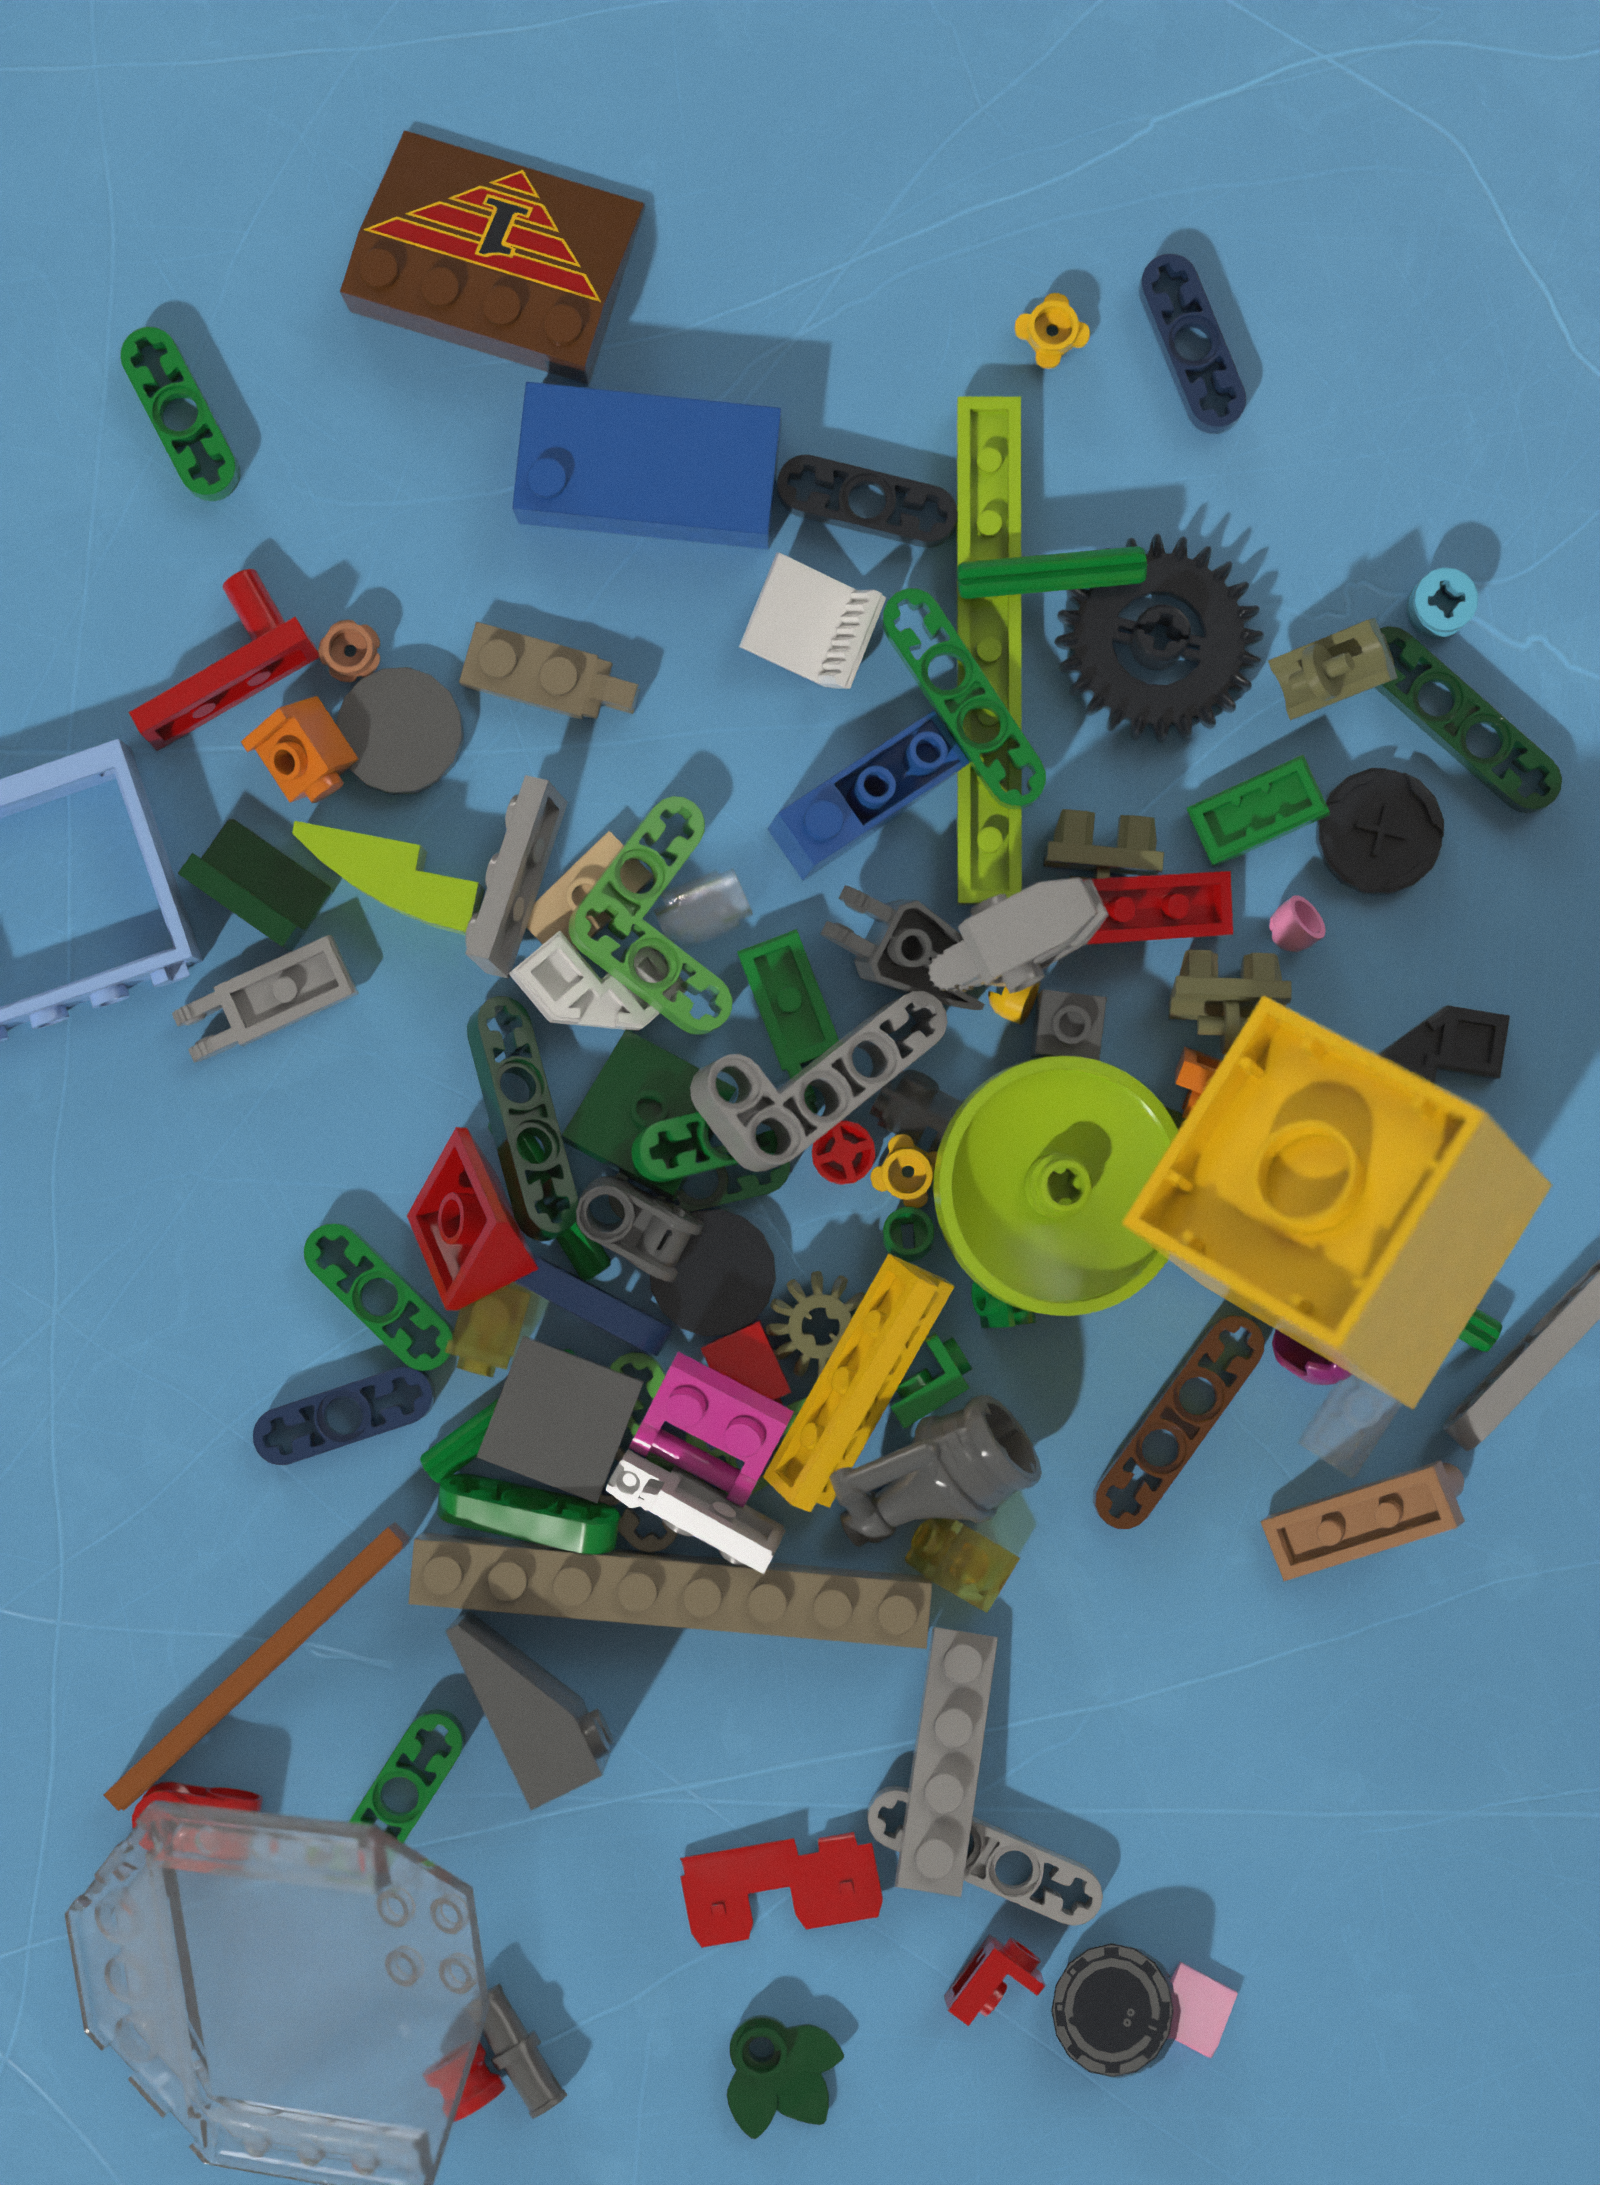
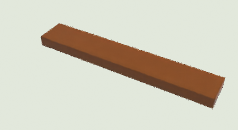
M396 1522L388 1526L104 1793L105 1798L118 1811L121 1809L124 1811L401 1552L410 1543L408 1541L410 1539L409 1535Z

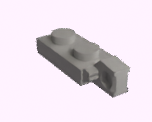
M627 1450L617 1465L606 1488V1491L629 1508L641 1506L645 1511L649 1510L661 1517L665 1525L674 1532L684 1536H696L717 1548L720 1554L730 1563L739 1567H752L762 1574L767 1569L786 1531L780 1523L747 1505L741 1507L727 1500V1494L677 1466H674L670 1473L630 1450Z

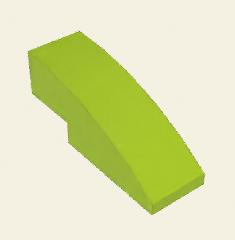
M294 821L292 834L322 863L359 891L400 914L432 927L466 936L467 926L471 917L476 912H479L481 908L484 888L479 882L423 872L427 851L418 844Z

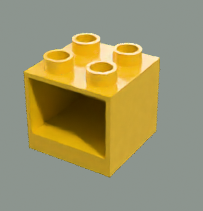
M1262 996L1121 1224L1205 1288L1414 1410L1552 1184L1486 1112L1281 1004Z

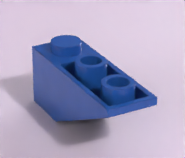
M933 710L779 811L767 830L804 881L861 843L962 770L970 762Z

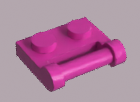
M678 1351L629 1449L645 1457L648 1452H651L728 1492L727 1500L744 1507L794 1411ZM664 1421L745 1462L740 1470L661 1429Z

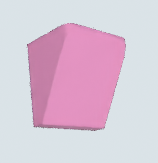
M1179 1962L1170 1980L1173 1984L1174 1993L1178 1994L1181 2008L1175 2040L1206 2057L1212 2058L1238 1993L1190 1966Z

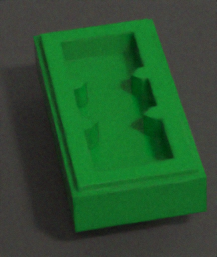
M1300 755L1186 808L1213 868L1330 815V811L1304 755Z

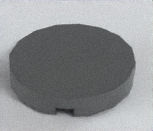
M409 667L384 668L362 678L344 697L336 719V725L359 758L349 769L367 786L391 795L417 794L430 788L432 784L438 782L443 776L445 777L456 765L464 742L462 715L451 693L433 676Z

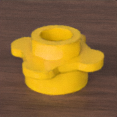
M1060 293L1047 295L1044 302L1039 304L1031 314H1021L1016 319L1014 326L1016 336L1021 340H1027L1036 352V363L1045 369L1057 367L1061 356L1072 348H1083L1088 343L1090 337L1088 325L1084 322H1079L1077 314L1069 306L1068 298ZM1053 325L1057 327L1058 334L1049 336L1046 332L1048 326Z
M898 1134L889 1140V1153L883 1164L876 1166L872 1170L871 1183L876 1190L881 1192L888 1190L893 1196L902 1199L906 1207L921 1208L928 1201L927 1190L934 1179L938 1152H926L915 1146L913 1139L909 1135ZM904 1166L913 1167V1176L905 1177L902 1174V1168Z

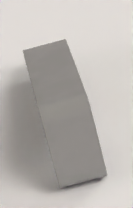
M912 991L883 1005L778 1090H776L754 1061L740 1054H731L702 1067L695 1074L690 1087L691 1099L697 1111L733 1158L743 1168L754 1172L772 1169L797 1157L938 1043L946 1031L948 1024L947 1013L942 1002L934 995L924 991ZM910 1014L916 1022L910 1030L911 1034L894 1041L888 1034L904 1025L908 1021ZM855 1047L864 1049L872 1060L873 1069L869 1078L861 1075L853 1065L852 1054ZM719 1072L727 1073L735 1079L739 1093L735 1103L727 1102L719 1096L715 1084ZM807 1085L816 1087L825 1098V1110L822 1116L813 1114L805 1104L804 1092ZM760 1123L768 1125L776 1134L778 1145L773 1156L764 1153L756 1143L755 1132Z

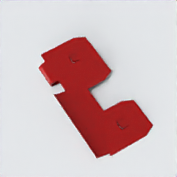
M854 1832L821 1837L818 1839L819 1852L798 1855L795 1839L790 1838L680 1858L685 1874L680 1876L691 1934L701 1947L749 1940L753 1917L748 1894L790 1887L795 1915L806 1930L879 1917L883 1896L872 1843L858 1845Z

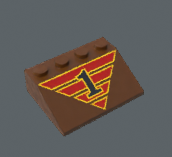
M404 130L358 232L340 293L349 311L589 385L643 215L645 203Z

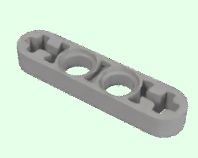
M1600 1259L1568 1290L1447 1418L1443 1425V1430L1465 1451H1469L1481 1443L1600 1319Z
M894 1785L884 1787L875 1793L869 1802L867 1819L869 1830L875 1840L892 1850L900 1852L903 1825H899L895 1833L885 1830V1818L878 1814L882 1806L892 1809L896 1805L897 1800L907 1803L909 1788ZM974 1816L972 1817L970 1833L974 1841L972 1849L967 1855L964 1881L1063 1924L1081 1925L1096 1916L1101 1908L1103 1895L1101 1885L1091 1869L1066 1856ZM1016 1850L1023 1852L1032 1862L1030 1876L1019 1885L1005 1884L999 1880L995 1872L996 1862L1001 1855L1008 1851ZM1044 1863L1055 1866L1050 1871L1049 1876L1051 1880L1062 1885L1070 1886L1075 1877L1083 1879L1082 1888L1089 1896L1086 1903L1075 1901L1071 1909L1063 1908L1061 1894L1046 1886H1043V1897L1041 1899L1032 1896L1042 1882Z

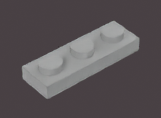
M525 775L519 795H514L510 800L505 818L507 831L500 852L494 854L489 861L485 879L487 890L480 911L471 917L467 926L465 938L467 950L465 954L487 974L508 979L510 977L508 973L512 971L568 803L549 780Z

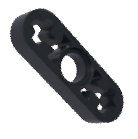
M798 455L791 458L783 465L777 479L778 497L781 504L788 512L798 517L924 548L936 547L946 542L953 534L956 526V503L946 490L938 486L813 455ZM804 471H811L815 473L816 485L834 490V477L846 479L839 492V511L827 509L831 502V495L812 492L808 501L798 500L796 488L788 485L790 479L800 480ZM861 485H873L884 494L886 505L883 511L873 518L859 517L849 506L848 499L851 492ZM895 492L907 494L903 504L904 508L919 511L923 510L926 501L938 504L937 514L946 518L945 524L934 523L931 532H924L919 529L920 521L917 517L903 513L900 516V526L888 524L895 510Z

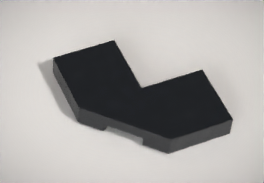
M1446 1005L1377 1055L1435 1085L1437 1070L1499 1079L1510 1015Z

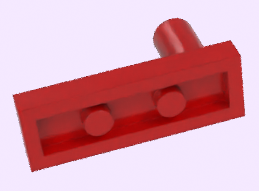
M244 569L233 574L224 582L222 587L252 641L128 712L140 734L156 751L319 658L317 648L298 619L293 617L285 622L255 569Z
M1231 871L1091 879L1109 915L1087 944L1233 935Z

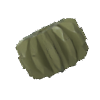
M820 1271L812 1272L811 1284L814 1294L808 1296L805 1295L801 1285L795 1279H791L787 1282V1288L798 1301L795 1307L777 1298H774L770 1304V1307L775 1312L790 1316L789 1323L768 1324L766 1326V1333L770 1336L789 1333L791 1340L780 1345L774 1351V1354L778 1360H782L788 1357L795 1349H798L802 1354L795 1363L793 1373L801 1377L807 1371L810 1358L819 1359L818 1375L820 1376L828 1358H830L852 1319L850 1311L858 1308L865 1296V1293L861 1291L854 1294L845 1303L839 1300L848 1282V1279L842 1275H839L834 1281L831 1294L823 1293L822 1273ZM818 1307L826 1309L828 1318L839 1320L838 1333L834 1334L830 1331L829 1336L832 1340L823 1344L815 1342L813 1333H803L802 1330L803 1318L806 1317L811 1320L812 1315L809 1311Z

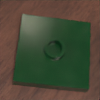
M626 1029L563 1132V1142L674 1202L689 1176L666 1182H655L645 1178L634 1166L631 1154L632 1145L639 1132L646 1127L660 1121L698 1112L691 1099L690 1087L693 1077L700 1068ZM716 1077L715 1084L719 1096L725 1101L733 1103L737 1096V1088ZM686 1125L692 1135V1125ZM709 1127L708 1139L710 1142L711 1138L714 1135V1132ZM658 1134V1144L649 1148L652 1160L663 1159L667 1169H670V1158L680 1153L694 1150L692 1137L684 1141L665 1144L661 1134ZM696 1154V1159H695V1160H696V1162H698V1160H699L700 1158H699V1156Z

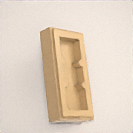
M610 831L534 903L526 928L542 944L558 931H561L579 952L569 935V920L576 907L623 846ZM632 859L624 862L620 870V878L623 885L633 893H639L653 880V875L638 860ZM602 912L597 917L586 914L585 918L592 925L587 934L592 939L612 918L605 912Z

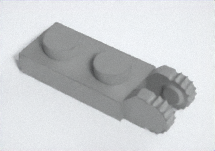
M328 935L214 986L215 992L180 1007L172 1012V1015L178 1027L183 1025L189 1026L202 1021L206 1016L223 1008L231 1028L219 1034L205 1037L188 1049L193 1062L197 1063L229 1050L238 1044L240 1046L248 1045L359 993L334 937Z

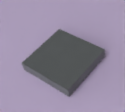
M524 1335L477 1458L598 1503L644 1381Z

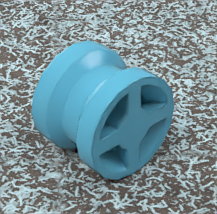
M1442 567L1429 572L1412 589L1407 599L1406 612L1410 624L1418 633L1428 638L1443 639L1454 635L1473 618L1478 608V592L1475 583L1467 574L1455 568ZM1442 588H1444V593L1448 594L1451 598H1456V600H1450L1447 596L1443 595Z

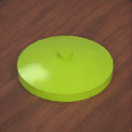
M1079 1056L1043 1057L1018 1063L996 1073L980 1084L957 1109L946 1128L937 1153L933 1185L934 1202L938 1222L951 1253L971 1279L985 1291L1007 1304L1029 1312L1059 1316L1083 1315L1104 1310L1130 1298L1144 1288L1169 1260L1121 1223L1178 1133L1172 1117L1159 1099L1139 1080L1113 1065L1095 1059Z

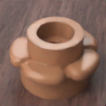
M341 620L333 624L325 637L321 639L318 649L320 661L323 665H327L330 668L329 673L333 678L341 682H354L357 677H367L377 669L380 663V655L377 653V649L380 647V639L377 633L366 624L360 626L353 620ZM347 646H354L356 648V654L353 657L345 655Z

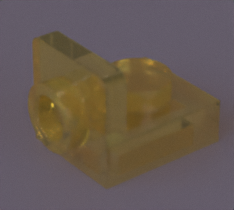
M504 1286L461 1308L453 1332V1339L448 1340L445 1350L446 1353L459 1356L456 1367L487 1377H494L496 1367L506 1370L511 1368L532 1293Z
M931 1518L924 1521L915 1531L911 1540V1548L905 1557L906 1563L930 1581L988 1613L1020 1560L1018 1556L961 1521L944 1518Z

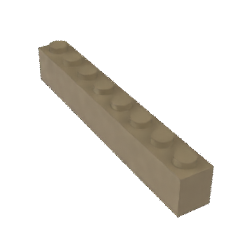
M422 1532L414 1539L408 1604L927 1649L932 1582L930 1576L773 1562L769 1563L764 1574L752 1567L736 1566L725 1558L614 1549L604 1554H582L528 1541Z

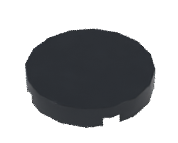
M721 1209L694 1211L691 1214L700 1219L705 1225L701 1234L692 1235L675 1266L678 1270L675 1281L667 1282L650 1275L651 1291L662 1313L681 1329L703 1336L731 1334L751 1324L768 1305L776 1281L774 1254L763 1233L746 1218ZM671 1230L666 1231L657 1250L662 1249Z

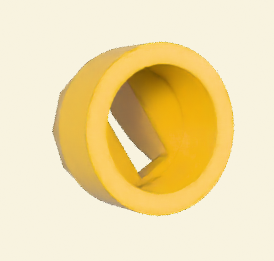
M1041 980L1015 993H1009L1007 987H1004L1002 995L988 991L989 1004L994 1012L1002 1018L1022 1025L1033 1008Z

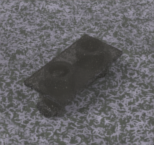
M908 1069L905 1072L899 1073L882 1087L869 1114L880 1119L877 1124L878 1126L896 1135H909L915 1145L918 1144L927 1126L933 1128L938 1133L928 1152H938L942 1137L950 1120L965 1099L961 1102L940 1091L939 1085L931 1077L922 1072Z

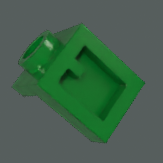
M932 1332L925 1338L926 1344L943 1371L932 1377L928 1369L924 1368L899 1384L896 1390L899 1398L889 1403L904 1429L970 1389L963 1375L971 1371L972 1367L953 1337L942 1343L938 1335Z

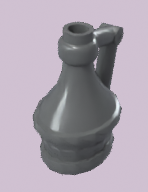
M981 1395L972 1398L965 1405V1408L944 1416L922 1417L917 1424L915 1437L910 1445L855 1469L852 1467L838 1469L830 1475V1481L839 1504L847 1509L840 1514L842 1527L851 1542L857 1547H861L868 1542L875 1544L883 1542L894 1534L897 1526L913 1520L944 1518L971 1520L974 1523L992 1520L1001 1504L1017 1490L1033 1487L1040 1480L1042 1471L1033 1444L1013 1414L992 1396ZM884 1484H887L884 1488H882V1489H881L880 1491H878V1492L871 1491V1490H873V1489H875V1488H878V1487H880V1486H882V1485H884Z

